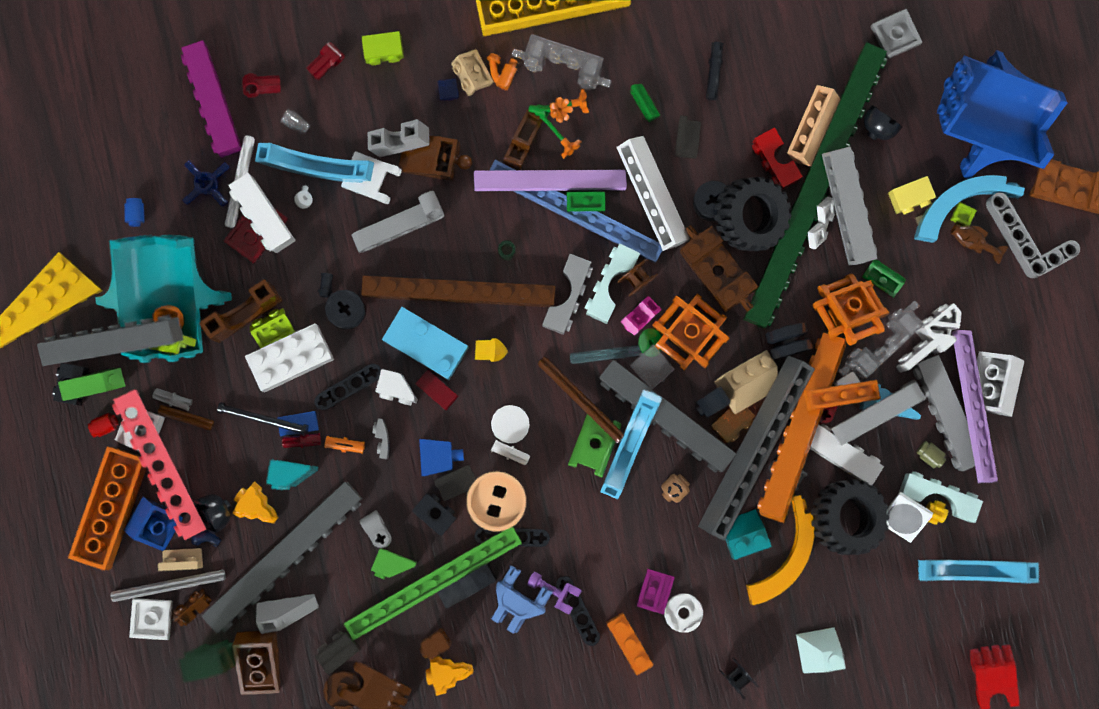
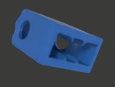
M419 439L422 476L453 470V461H464V450H452V442Z

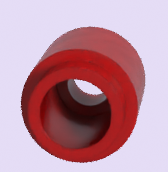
M108 412L92 419L87 426L90 434L95 438L117 430L119 422L114 414L111 415Z

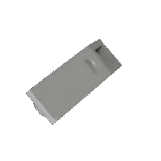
M315 594L257 603L256 623L260 633L280 631L316 610L318 603Z

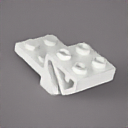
M954 303L938 307L932 312L933 317L925 318L918 324L919 328L915 332L923 342L921 341L913 348V353L905 354L898 360L899 364L896 368L900 373L910 370L930 352L934 355L944 352L957 341V338L951 335V331L960 328L961 311Z

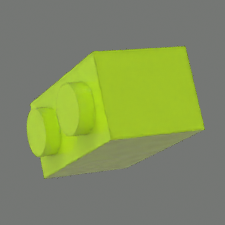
M399 31L362 36L366 63L378 65L382 61L393 63L404 58Z

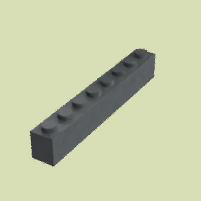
M170 315L158 317V321H153V318L141 320L142 324L132 321L125 323V327H120V324L108 326V330H104V327L92 329L91 333H88V330L76 332L74 336H72V333L60 335L58 339H56L55 335L45 337L44 342L37 344L42 366L180 342L184 339L179 318H170Z
M612 360L599 377L600 385L608 391L610 389L615 391V396L622 402L628 401L632 404L630 407L632 410L635 409L643 390L660 396L615 360ZM662 397L651 420V424L654 426L658 424L662 427L661 432L669 438L671 436L675 437L678 440L676 443L683 449L688 447L692 450L693 453L691 455L699 461L703 459L709 463L707 467L713 472H723L736 453Z

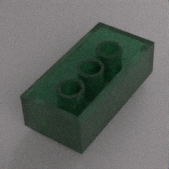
M228 639L210 646L205 644L185 652L184 657L178 659L183 683L224 674L236 667L233 642L229 643Z

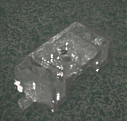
M533 34L530 36L525 52L513 49L512 56L522 59L524 66H527V69L530 71H542L546 59L549 58L551 62L560 64V62L568 64L567 66L574 70L580 68L578 84H581L580 86L584 89H596L598 84L610 87L611 80L600 76L604 62L602 57Z
M913 301L907 308L895 310L888 317L889 321L886 323L894 333L885 341L886 345L878 347L873 353L867 347L854 349L846 356L848 358L845 362L846 365L839 373L845 377L852 370L860 380L869 377L924 325L913 313L919 307V304Z

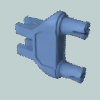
M510 565L503 580L498 581L496 584L499 606L492 620L496 623H502L508 612L511 613L514 617L507 630L514 634L515 632L518 633L526 619L545 613V605L553 591L542 586L535 601L527 598L514 589L513 584L521 571L519 569L516 570V567Z

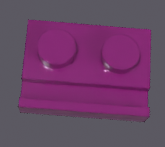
M647 569L636 606L664 615L675 577Z

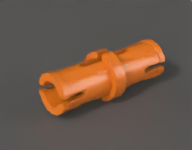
M326 436L325 448L341 450L343 453L349 451L363 454L365 442L348 440L347 437L341 439ZM337 443L353 445V447L337 445Z

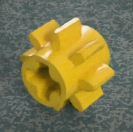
M935 500L934 503L929 502L926 508L933 512V516L928 522L937 525L938 522L943 523L948 515V510L944 508L946 504Z

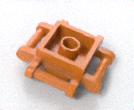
M851 273L831 284L818 286V293L823 299L816 301L812 306L815 311H818L829 330L830 338L844 333L846 342L851 346L860 339L875 333L880 334L884 332V326L880 319L887 316L889 311L887 308H884L878 298L871 280L864 283L862 281L858 282L854 274ZM846 285H849V286H847V287H845V288H842V289H840V290H837V291H835V292L830 293L831 291H834V290H836V289H839V288H841V287H844V286H846ZM827 305H828V307H829V311H828V312H829L830 316L828 315V313H827L826 309L824 308V306H827ZM872 322V327L855 334L853 333L852 329Z
M698 293L689 304L680 297L675 296L672 300L673 303L661 318L652 324L656 330L663 334L654 347L664 351L680 364V368L683 370L688 367L693 359L706 368L709 365L710 359L723 343H727L730 339L719 330V327L727 317L724 314H719L701 299ZM679 306L683 308V312L669 329H666L664 325ZM694 306H699L702 310H704L707 314L716 320V323L714 324L713 322H711L708 318H706L703 314L696 310ZM715 334L718 339L705 355L701 357L698 353ZM667 339H670L689 356L684 359L665 343Z

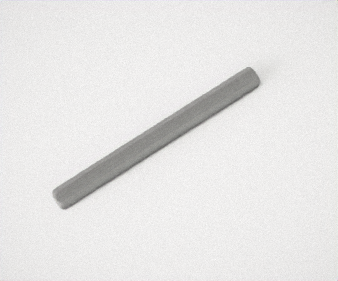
M218 570L111 592L112 602L222 581L226 579L225 570Z

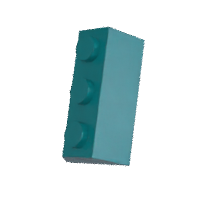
M271 460L267 484H272L273 489L290 490V487H296L317 472L319 467Z

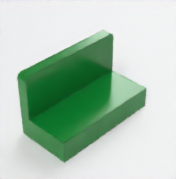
M604 191L566 192L567 212L605 211Z

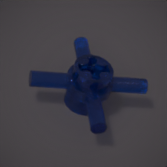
M190 160L184 164L194 175L195 189L182 199L186 205H189L200 194L212 195L222 207L228 203L217 190V179L230 168L226 162L219 166L212 174L200 172ZM204 179L208 182L211 181V183L208 184L206 188H203L204 183L202 181Z

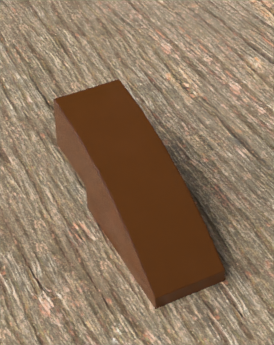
M527 109L503 159V164L515 170H521L543 122L540 116L529 112V109Z

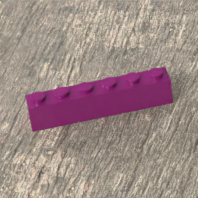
M202 40L182 47L183 54L181 59L184 66H188L189 72H187V77L190 83L194 84L193 94L196 101H200L201 107H199V112L202 118L206 119L205 129L208 136H212L213 142H211L213 152L222 158L241 151L242 146L207 45Z

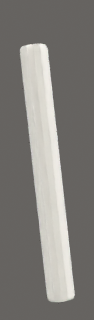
M251 136L244 137L234 181L248 173L255 141ZM232 197L230 198L225 226L229 228L235 227L240 209V203L238 204Z

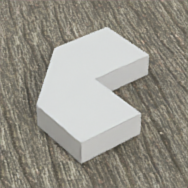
M826 197L817 205L818 223L808 231L809 248L816 249L827 238L828 232L826 229L829 221H833L835 215L834 201L831 197Z

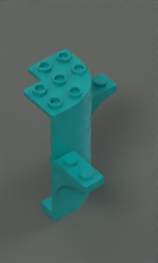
M143 235L109 240L112 279L107 293L96 297V305L104 306V309H114L117 312V320L120 327H125V323L132 321L142 324L141 320L153 318V313L157 308L173 305L178 307L184 316L185 323L181 329L182 335L197 339L195 347L187 346L186 349L180 348L179 354L146 348L122 352L121 355L127 356L131 360L137 359L141 363L151 362L152 358L167 359L168 362H175L181 357L192 358L196 354L202 353L203 345L201 325L199 324V309H206L211 304L214 306L224 305V302L232 300V295L226 291H214L201 280L195 263L193 238L181 235Z

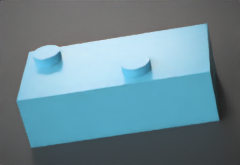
M401 307L382 338L387 344L448 380L451 379L469 349L466 344Z

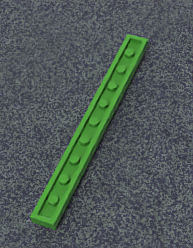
M512 526L346 621L344 625L352 639L355 640L521 544L522 541Z

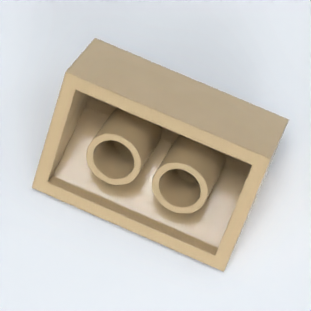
M766 350L725 373L714 383L717 387H722L732 402L729 404L734 414H737L768 395L778 376L777 365Z

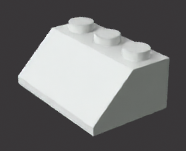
M979 351L977 366L986 412L1012 417L1024 360L1013 355Z

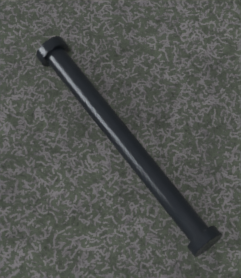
M220 402L217 408V413L235 415L299 432L303 436L307 435L309 428L307 424L291 423L227 406L223 402Z

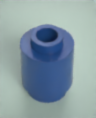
M126 199L124 204L125 223H129L130 227L141 226V223H144V204L142 199Z

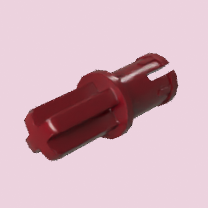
M300 433V436L282 437L283 448L301 447L303 449L306 446H321L320 433L306 436Z

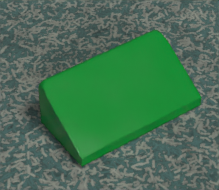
M633 84L630 88V93L647 122L658 118L660 113L642 84Z
M877 259L871 261L862 275L867 281L871 280L873 285L893 298L906 280Z

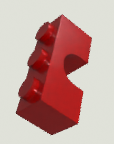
M775 127L753 140L752 148L756 155H760L763 160L761 164L766 172L769 171L772 176L770 179L774 181V184H778L783 190L801 180L803 176L794 160L787 164H781L774 157V152L784 145Z

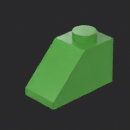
M380 548L371 571L375 572V576L385 579L415 567L417 562Z

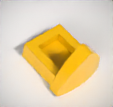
M496 338L476 341L475 360L496 362L504 358L508 353L505 345Z

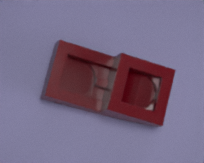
M429 370L415 383L444 410H447L459 397Z

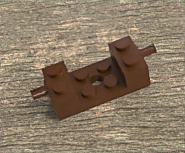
M692 225L687 227L685 231L689 234L691 240L681 248L680 254L725 313L740 303L747 312L750 311L753 306L747 297L757 290V284L747 271L744 273L723 246V240L712 226L698 234ZM715 266L722 267L723 274L716 276L713 273V268Z

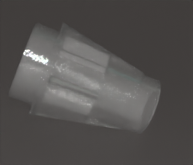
M288 109L280 121L284 124V127L304 135L310 127V124L294 110Z

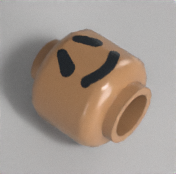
M672 474L661 485L663 490L662 496L668 502L674 501L678 503L690 492V483L681 474Z

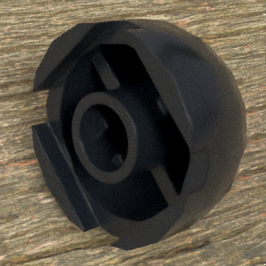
M871 105L864 116V127L869 131L867 135L875 141L878 138L890 140L903 128L897 121L886 113L879 111L874 105Z
M212 494L195 500V503H197L195 508L203 524L207 523L210 526L207 530L211 534H216L227 526L230 520L229 510H231V506L226 499L223 500L220 496Z

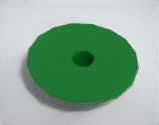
M648 328L639 336V348L646 356L653 357L661 352V349L658 350L654 347L662 338L657 330Z

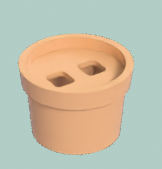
M490 472L479 477L470 487L467 496V507L470 516L479 526L491 531H502L511 528L521 519L526 507V496L523 487L514 477L503 472ZM495 485L506 488V494L503 499L492 495ZM490 504L501 507L499 517L496 518L487 514Z

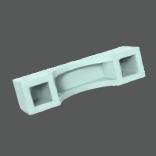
M619 244L618 248H613L609 256L612 260L609 265L605 264L601 273L604 277L601 282L597 281L593 289L596 294L593 299L589 298L585 306L587 315L603 323H608L616 306L609 296V283L615 276L627 273L634 268L640 255L639 252L622 244Z
M912 471V474H905L899 492L916 502H921L930 494H939L949 502L952 516L970 523H976L983 503L982 500L977 499L978 495L970 492L966 494L960 493V489L955 486L949 485L947 488L941 485V481L933 478L930 481L923 479V474Z

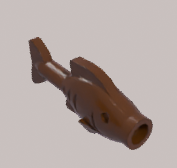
M955 224L950 232L965 248L974 249L977 253H981L982 249L992 253L997 264H1000L1003 254L1008 249V246L996 248L987 243L985 237L988 232L978 226H960Z

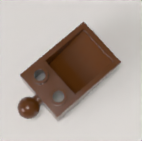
M429 136V146L401 152L398 167L404 173L453 181L456 165L462 170H467L472 166V159L468 155L458 157L461 144L457 139ZM452 149L451 155L446 154L447 150ZM447 167L448 171L443 172V169Z

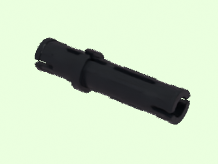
M712 42L711 55L708 59L709 73L705 99L717 100L721 65H723L722 51L724 43Z

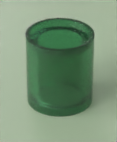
M505 240L499 244L498 252L500 257L504 260H511L515 256V245L511 241ZM510 246L513 250L511 254L505 255L502 253V248Z

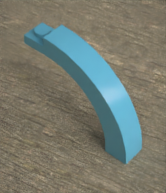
M258 143L255 158L257 163L280 170L353 183L371 181L374 162L321 157L287 149L273 143Z
M997 175L979 176L962 181L937 197L928 207L916 229L914 239L931 243L935 242L938 239L939 230L946 215L958 202L966 198L1000 192L1004 193L1007 197L1018 199L1023 196L1024 188L1019 187V184L1016 183L1006 184L1007 177Z
M645 390L641 393L625 429L624 437L620 441L601 488V493L616 499L619 498L662 397Z
M919 560V580L922 581L976 580L1039 583V563L987 560Z

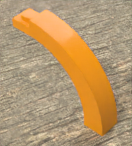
M801 495L793 496L791 500L796 524L795 539L791 552L782 566L772 575L759 582L746 585L751 605L763 603L781 594L798 578L807 564L814 540V526L811 524V520L814 519L811 513L804 512V510H807L805 499H802Z

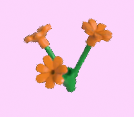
M584 88L580 90L578 99H573L571 102L567 98L562 99V97H558L550 105L543 106L537 104L536 106L531 104L529 106V112L540 116V119L561 140L560 143L565 147L561 155L563 159L568 154L569 156L572 155L574 150L580 147L581 141L578 139L570 143L567 138H564L547 117L549 112H551V117L556 118L557 122L568 121L569 115L567 113H572V107L577 106L582 108L583 113H589L585 100L587 95Z

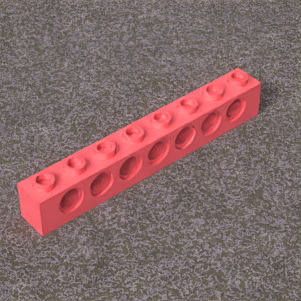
M136 389L114 398L115 403L112 404L116 415L121 414L124 421L120 423L125 433L130 431L133 437L130 439L134 450L139 449L142 456L138 458L143 468L148 467L150 474L147 476L152 485H157L159 489L156 492L161 503L166 502L168 508L165 511L170 520L174 518L177 524L174 526L178 537L183 536L184 540L206 530ZM130 407L137 409V415L134 418L126 416V410ZM138 425L146 427L144 435L139 436L135 434V428ZM146 443H153L155 449L151 453H146L143 449ZM154 461H163V468L161 470H154L152 467ZM164 478H171L172 485L165 488L161 485ZM173 495L181 497L179 504L173 505L170 503ZM183 512L190 514V518L186 522L179 520V516Z

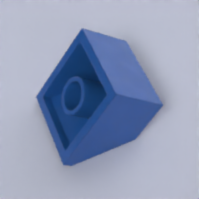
M142 497L123 531L136 541L164 551L175 533L174 526L177 524L174 518L169 519L165 511L166 507Z

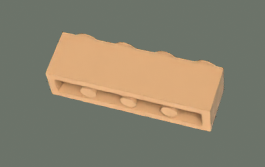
M816 86L787 152L794 162L811 167L840 101V97L834 89Z

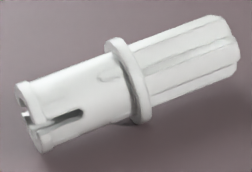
M498 440L495 441L491 450L507 457V460L512 459L523 465H526L530 458V455L515 449L513 445L510 447Z

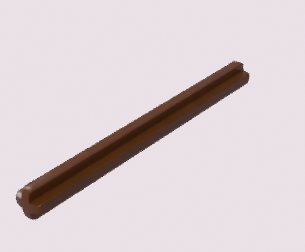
M543 357L538 362V365L615 442L618 443L623 439L624 433L550 360Z

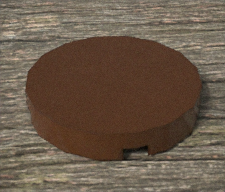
M345 670L337 671L329 676L323 690L327 703L335 709H351L355 705L341 698L339 692L345 688L351 691L362 689V683L358 676L351 671Z

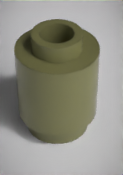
M924 441L916 451L919 458L933 469L936 467L940 468L946 461V458H944L946 453L931 442Z

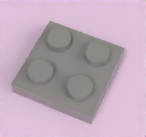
M907 9L871 25L881 49L887 51L885 55L887 59L922 44V40Z

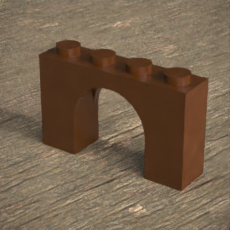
M264 279L249 289L251 296L241 305L224 314L214 312L199 322L209 339L221 343L282 302L283 299L275 287Z

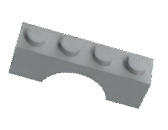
M569 254L563 275L566 276L571 284V295L562 305L549 307L542 327L563 335L565 331L569 332L573 323L570 317L572 313L576 314L580 304L577 302L579 295L583 296L586 285L583 283L585 278H590L593 270L590 267L591 261Z

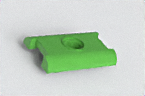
M588 414L584 420L568 465L576 468L578 463L595 469L594 475L603 477L615 441ZM614 420L613 424L620 430L621 423ZM595 441L599 443L600 447L597 449L592 448L590 443Z

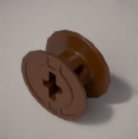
M648 259L636 265L618 280L617 283H621L627 279L633 286L634 290L628 297L637 293L659 275V273H656L649 277L642 268Z

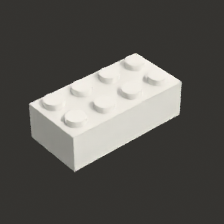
M247 173L228 185L231 189L229 194L234 201L242 205L240 207L241 212L245 217L252 220L253 223L250 225L256 234L262 235L264 239L261 242L267 250L278 253L296 241L253 176Z
M316 323L245 356L262 392H267L334 360L325 338Z

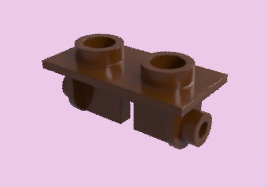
M203 588L199 592L195 591L190 595L186 603L180 604L174 609L173 621H177L181 627L188 625L197 617L193 610L195 609L199 614L210 606L212 599L208 595L205 597Z

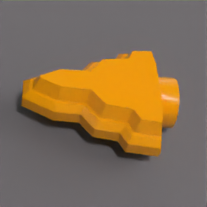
M255 481L247 490L241 488L234 498L237 505L232 514L239 518L244 516L251 520L258 518L263 522L275 523L279 518L274 508L268 504L267 496L262 493V487Z
M437 656L432 660L430 659V669H426L427 683L434 686L436 696L445 694L447 689L455 687L457 681L466 679L474 673L473 665L464 662L454 663L451 659H442L440 656Z

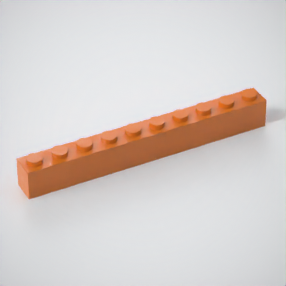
M823 333L822 337L817 339L815 349H817L816 354L811 356L809 366L815 370L804 391L832 387L846 348V339L837 336L830 338L827 333ZM804 391L798 400L797 407L794 408L790 419H792L790 426L787 425L785 428L784 437L786 438L784 443L779 445L777 462L774 461L772 464L771 472L773 474L771 479L766 481L764 487L766 491L764 498L761 497L758 503L761 516L784 523L824 410V408L807 411Z

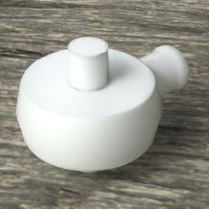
M302 186V191L298 192L294 198L296 205L302 209L308 208L313 201L311 194L308 192V186Z

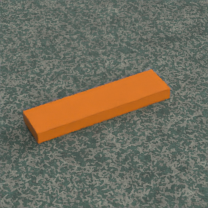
M877 380L804 391L807 411L881 399Z

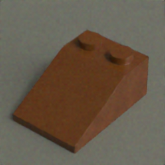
M260 631L237 632L232 646L241 695L280 693L279 651L276 631L262 634Z

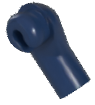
M204 530L192 536L191 542L195 546H199L203 542H209L214 547H217L222 539L215 534H211L208 530Z

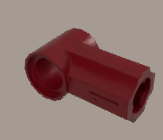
M329 42L321 49L320 55L306 69L319 81L332 67L338 66L345 58V55L332 42Z
M248 73L242 79L243 92L247 97L253 98L264 93H281L279 75L257 76L254 73Z

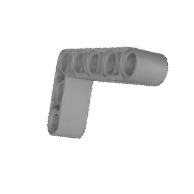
M430 191L418 197L419 205L353 233L351 236L358 252H366L443 218L444 213L435 192Z
M998 192L987 199L986 207L1028 277H1039L1079 254V244L1076 241L1070 240L1041 255L1008 197L1004 193ZM994 198L1000 201V207L994 204ZM1004 215L1009 216L1010 223L1004 221ZM1014 231H1016V232L1019 233V235H1020V239H1019V240H1017V239L1014 238V236H1013V232H1014ZM1066 246L1071 248V255L1066 252ZM1023 248L1029 250V256L1023 254ZM1050 255L1054 256L1055 258L1054 264L1051 263L1049 260ZM1033 264L1038 266V273L1033 271Z
M914 379L901 386L900 390L831 429L840 445H844L920 403L926 397Z

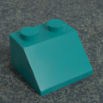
M756 509L738 515L725 539L731 557L734 560L772 547Z

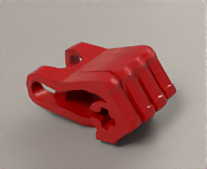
M999 645L991 646V651H989L988 646L981 647L980 652L978 649L970 650V662L976 677L975 689L980 709H990V698L997 693L1006 695L1011 707L1019 706L1016 665L1010 645H1003L1001 649Z

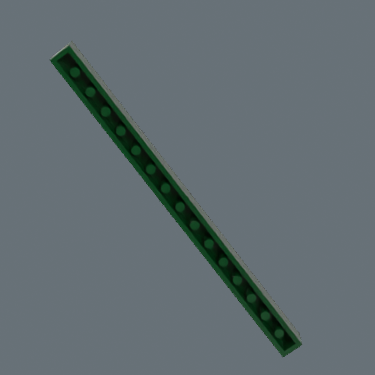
M867 42L863 46L814 161L808 170L790 211L791 219H788L790 226L788 230L784 231L785 236L783 239L778 240L779 242L772 252L758 288L750 302L753 308L746 312L743 320L763 329L767 325L771 326L775 317L772 313L775 308H779L783 298L780 295L789 286L790 281L787 279L790 273L793 274L798 264L795 261L797 256L801 257L805 249L803 243L805 238L809 239L808 231L811 229V224L818 219L817 205L828 196L825 192L830 186L822 154L850 146L848 140L850 136H854L858 128L855 125L857 119L861 120L865 109H863L864 103H868L872 96L871 87L872 85L876 86L880 78L878 71L880 68L883 69L887 62V58H885L886 50Z

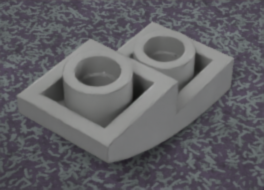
M378 418V422H374L373 425L375 438L382 439V443H378L377 454H380L379 458L389 459L390 442L387 426L383 419Z

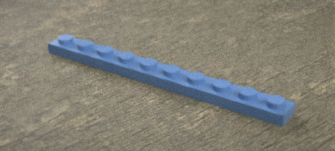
M495 160L489 171H512L515 169ZM514 191L618 245L622 244L639 252L640 256L653 263H656L662 252L659 242L597 211L567 212V196L558 191Z

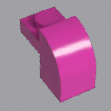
M648 296L621 323L628 332L635 335L662 309Z

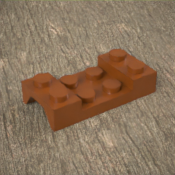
M1051 159L1044 169L1038 167L1036 181L1029 196L1099 214V171L1094 173L1063 165L1060 161Z

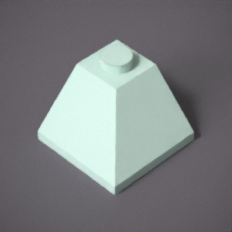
M834 627L796 634L803 673L845 669L842 648Z

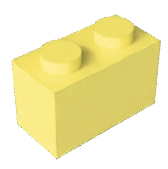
M928 176L895 188L888 193L896 214L903 212V215L914 211L916 206L920 205L923 208L932 204L931 201L936 198Z

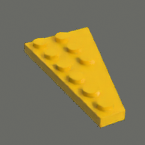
M58 252L0 315V348L103 290L63 254Z

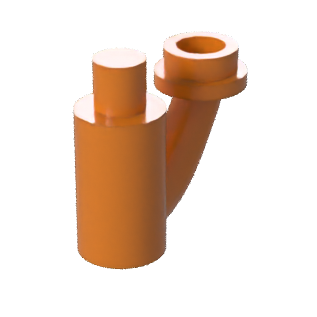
M490 53L487 56V60L490 61L492 79L499 88L508 90L517 71L515 67L518 61L511 58L509 64H505L499 75L496 64H500L501 58L496 54Z

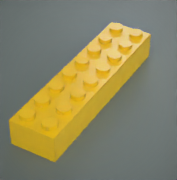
M476 0L483 36L627 7L631 3V0Z

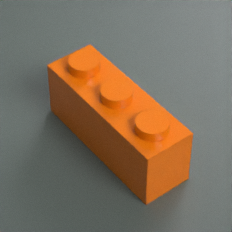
M623 612L606 622L636 675L654 666Z

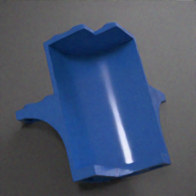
M996 50L993 56L989 57L987 64L963 56L960 62L956 63L951 76L944 82L945 89L937 109L944 134L973 144L970 153L962 160L960 165L963 177L971 179L985 166L1003 160L1022 161L1044 169L1055 155L1046 132L1068 103L1064 93L1042 85L1019 72L1010 64L1003 52Z

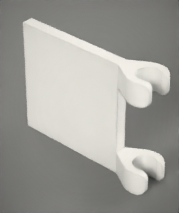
M354 152L352 160L374 162L371 181H363V183L342 182L341 187L389 204L391 198L379 193L387 172L400 176L402 170L395 165Z

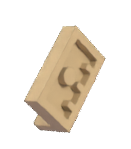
M477 49L458 55L452 62L453 71L457 74L461 81V86L468 96L472 95L476 90L490 86L493 83Z
M202 549L164 550L163 562L158 563V571L203 568Z

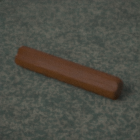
M160 405L158 409V415L206 430L213 429V420L164 405Z

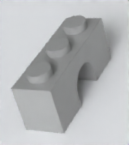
M418 119L401 123V131L391 132L385 128L368 132V150L378 157L430 145L429 127Z

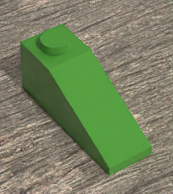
M113 367L60 381L58 385L62 400L66 401L125 387L121 368Z

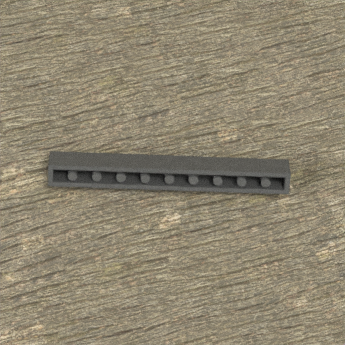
M787 357L700 521L699 528L725 541L815 370L813 367L796 358Z
M344 482L201 617L216 633L221 631L225 633L233 626L231 622L236 617L240 619L247 613L246 608L250 604L254 606L261 600L262 597L260 595L265 590L269 592L276 585L275 581L279 577L283 579L290 572L288 568L293 564L298 565L305 558L303 556L304 553L308 550L312 552L319 545L317 542L322 537L324 539L333 532L331 528L335 524H342L348 518L346 514L350 510L356 511L362 505L360 501L363 498L348 482Z

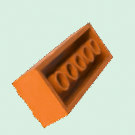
M107 446L69 553V559L104 571L112 569L124 534L123 530L128 523L147 467L143 468L138 458L140 455Z

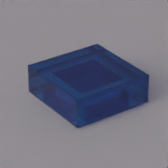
M456 78L438 81L441 101L459 98Z

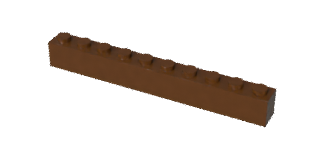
M363 276L361 295L364 298L554 307L555 286Z

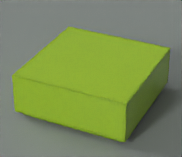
M959 202L950 220L960 225L970 226L977 210Z

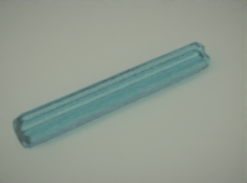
M639 345L571 353L570 362L571 364L642 356L644 354L641 352Z

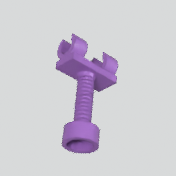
M534 572L527 585L533 589L537 587L542 589V586H545L548 590L553 591V595L559 598L555 607L570 614L573 607L563 602L568 592L579 597L582 590L566 583L563 591L551 584L549 585V583L544 582L541 579L542 575Z

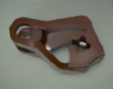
M355 662L353 669L363 677V688L356 691L345 688L339 692L341 698L360 709H403L400 705L405 706L408 701L404 696H409L412 689L361 662Z

